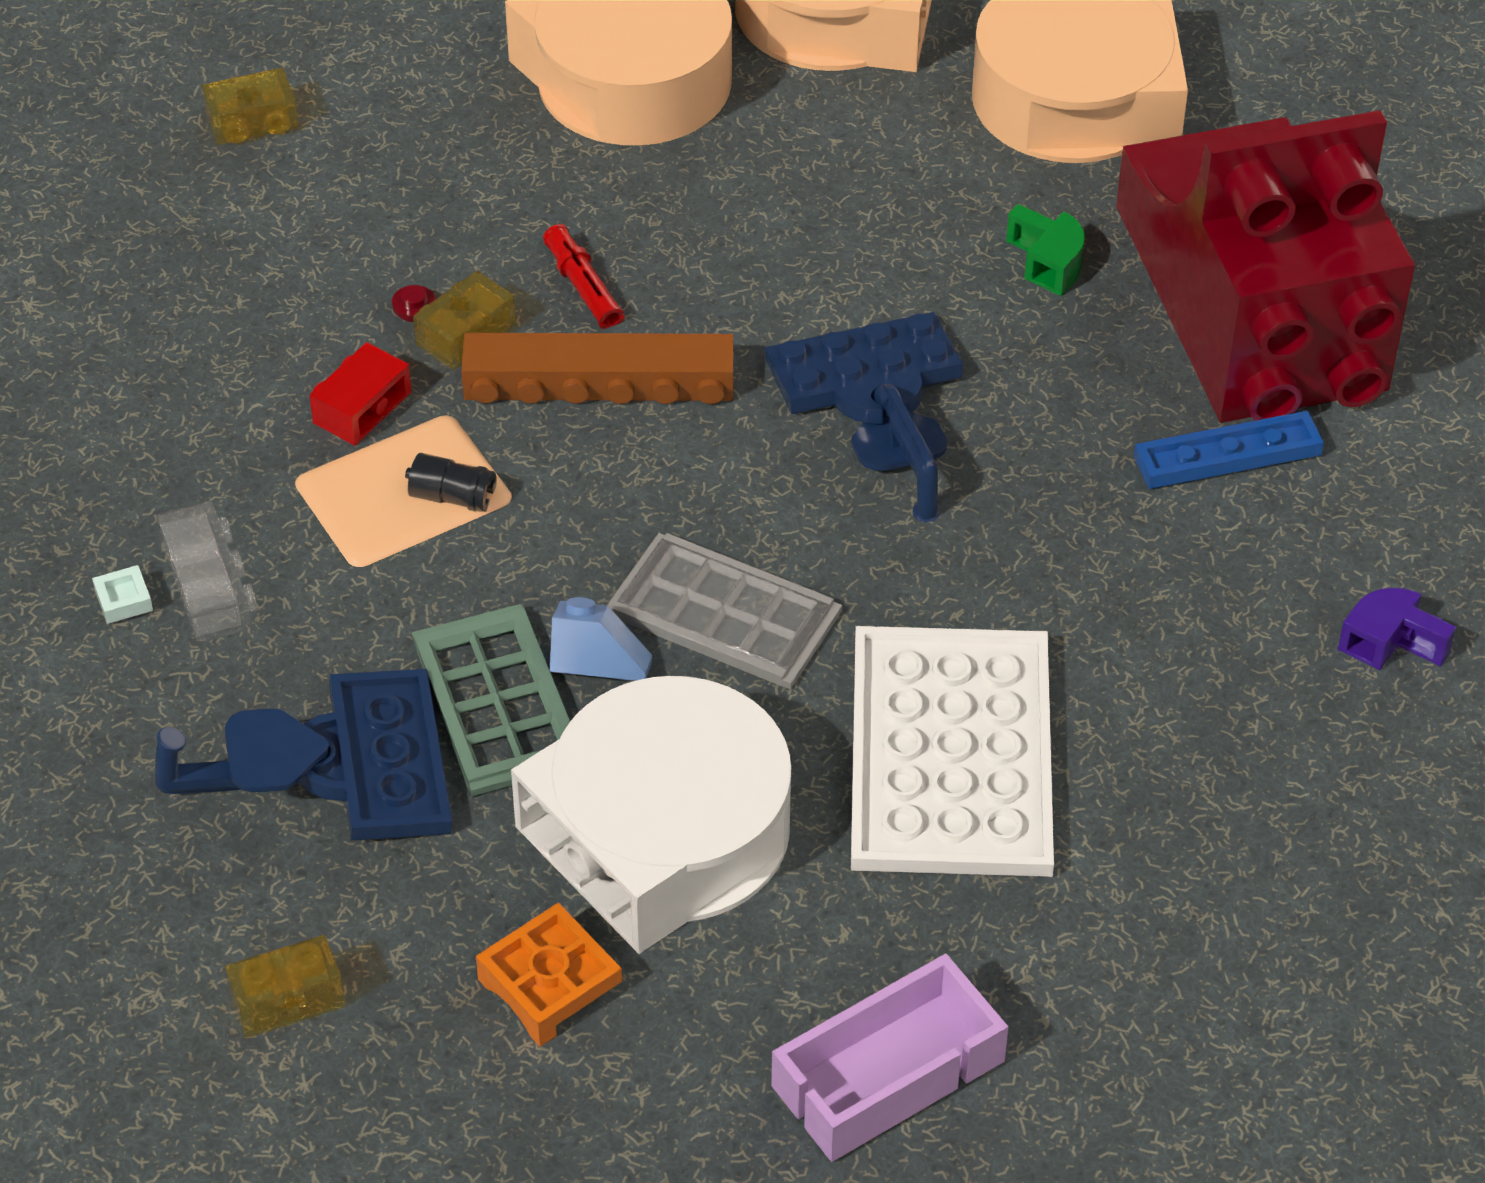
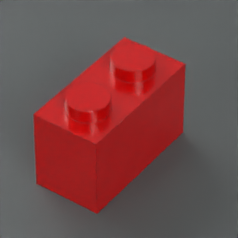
M366 342L353 355L347 356L341 366L325 381L319 382L309 395L313 424L356 446L412 393L409 364Z

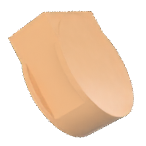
M727 0L505 1L509 61L539 87L541 99L554 118L565 127L584 137L618 145H650L671 141L690 134L707 124L720 112L729 97L732 85V16Z
M735 0V14L740 29L753 45L767 55L790 65L825 71L850 70L869 66L917 72L932 0Z
M990 0L984 7L976 28L972 100L974 109L982 124L1004 144L1019 152L1044 160L1064 163H1086L1122 155L1123 146L1182 136L1188 88L1172 0Z

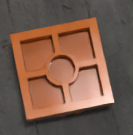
M559 902L476 955L478 980L486 989L496 993L511 1007L531 1038L540 1047L557 1036L556 1025L622 982V968Z

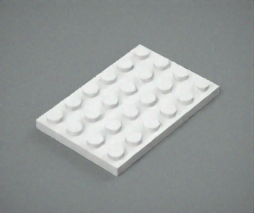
M856 626L851 871L1053 877L1054 849L1048 631Z

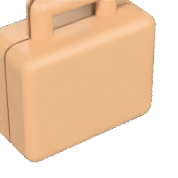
M447 415L436 417L307 471L296 479V488L349 564L356 567L370 565L509 504L512 498L511 492L497 473V484L494 493H487L486 498L490 499L486 512L479 510L474 512L464 506L446 502L441 504L409 496L408 479L405 478V473L408 467L411 468L415 457L420 452L453 459L455 463L468 466H483L490 471H494L455 418Z

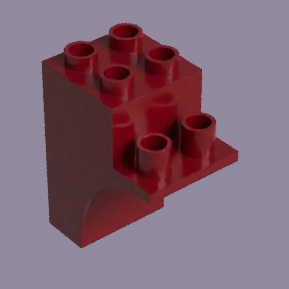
M1381 110L1291 126L1287 117L1123 146L1116 208L1220 423L1251 417L1255 421L1292 414L1298 408L1338 401L1346 407H1359L1372 402L1382 392L1390 390L1415 263L1380 202L1383 197V188L1377 178L1387 126V121Z

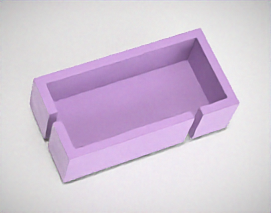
M945 953L773 1050L771 1086L798 1120L805 1117L804 1128L828 1159L833 1162L957 1090L959 1077L967 1084L1005 1062L1008 1025Z

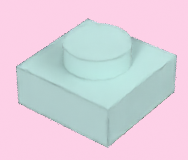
M138 565L92 578L94 589L107 624L153 611L151 598Z

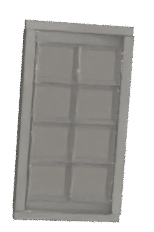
M658 533L607 604L624 623L790 690L842 612V605L834 602V598L669 533H666V535Z

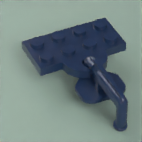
M934 312L914 314L907 318L883 323H872L864 327L840 332H829L817 337L787 341L779 345L765 347V359L791 414L835 405L843 415L855 421L863 422L851 438V445L859 462L864 467L876 471H885L910 465L917 477V503L913 507V516L921 522H932L939 517L938 467L935 459L941 457L946 452L947 438L935 419L913 413V411L918 408L922 399V386L962 378L963 363Z
M427 669L330 674L329 692L332 713L318 715L304 724L280 709L244 710L235 713L228 719L225 725L228 761L178 764V753L186 745L183 733L173 727H164L157 733L155 783L157 788L163 793L183 794L245 790L248 792L283 791L290 789L296 783H300L308 792L321 798L346 802L351 841L451 834L452 817Z

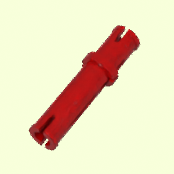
M556 224L548 228L543 235L544 244L557 260L556 267L563 277L569 278L597 320L599 327L604 330L622 323L625 317L624 311L618 306L604 282L592 267L591 257L587 250L577 245L564 224Z

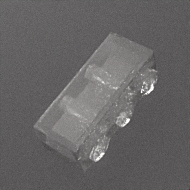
M212 501L158 514L157 520L162 545L197 644L253 629L250 612L258 610L251 584L242 585L240 578L245 577V571L238 549L234 551L229 550L228 545L233 544V539L226 516L217 517Z

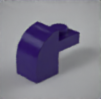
M1404 588L1379 589L1360 599L1346 617L1342 625L1338 650L1381 670L1397 646L1441 667L1450 654L1456 626L1418 609L1422 594Z

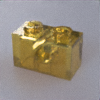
M283 67L201 85L205 113L216 145L241 143L249 138L267 134H282L287 130L298 128L295 98Z
M476 270L464 280L454 284L449 291L431 304L425 305L413 316L416 345L450 369L455 370L462 364L464 333H505L516 324L514 295Z
M325 934L225 965L230 997L245 1039L345 1007L341 975Z

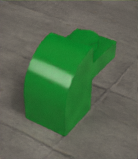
M1017 203L1008 213L1006 242L1027 251L1024 279L1062 296L1077 280L1081 272L1084 248L1083 228L1072 215L1065 211L1054 221Z

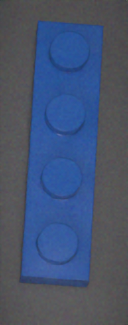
M1303 411L1135 444L1134 458L1148 489L1320 456L1322 455L1324 442L1309 412Z

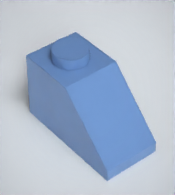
M583 597L570 598L567 601L559 602L552 617L550 672L633 681L647 678L651 668L652 654L609 606L597 605L593 600Z

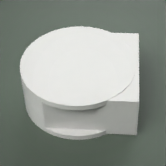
M662 676L633 681L611 689L598 696L579 711L567 725L559 740L511 769L515 827L638 954L686 922L722 914L749 900L770 881L778 870L787 850L790 835L791 762L786 741L774 720L757 703L744 694L713 681L686 676Z

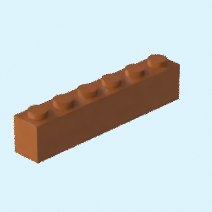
M464 333L461 370L464 400H476L481 403H491L495 400H521L525 403H536L540 400H566L575 404L582 403L585 400H610L618 404L629 401H657L662 404H669L674 401H701L706 404L733 401V334Z

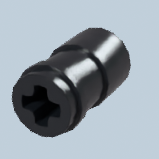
M422 452L417 454L411 468L408 467L405 473V478L408 479L409 496L441 504L442 502L467 507L468 510L474 512L476 510L487 511L490 499L486 498L487 493L493 494L497 484L496 473L488 470L486 467H473L455 463L453 459Z

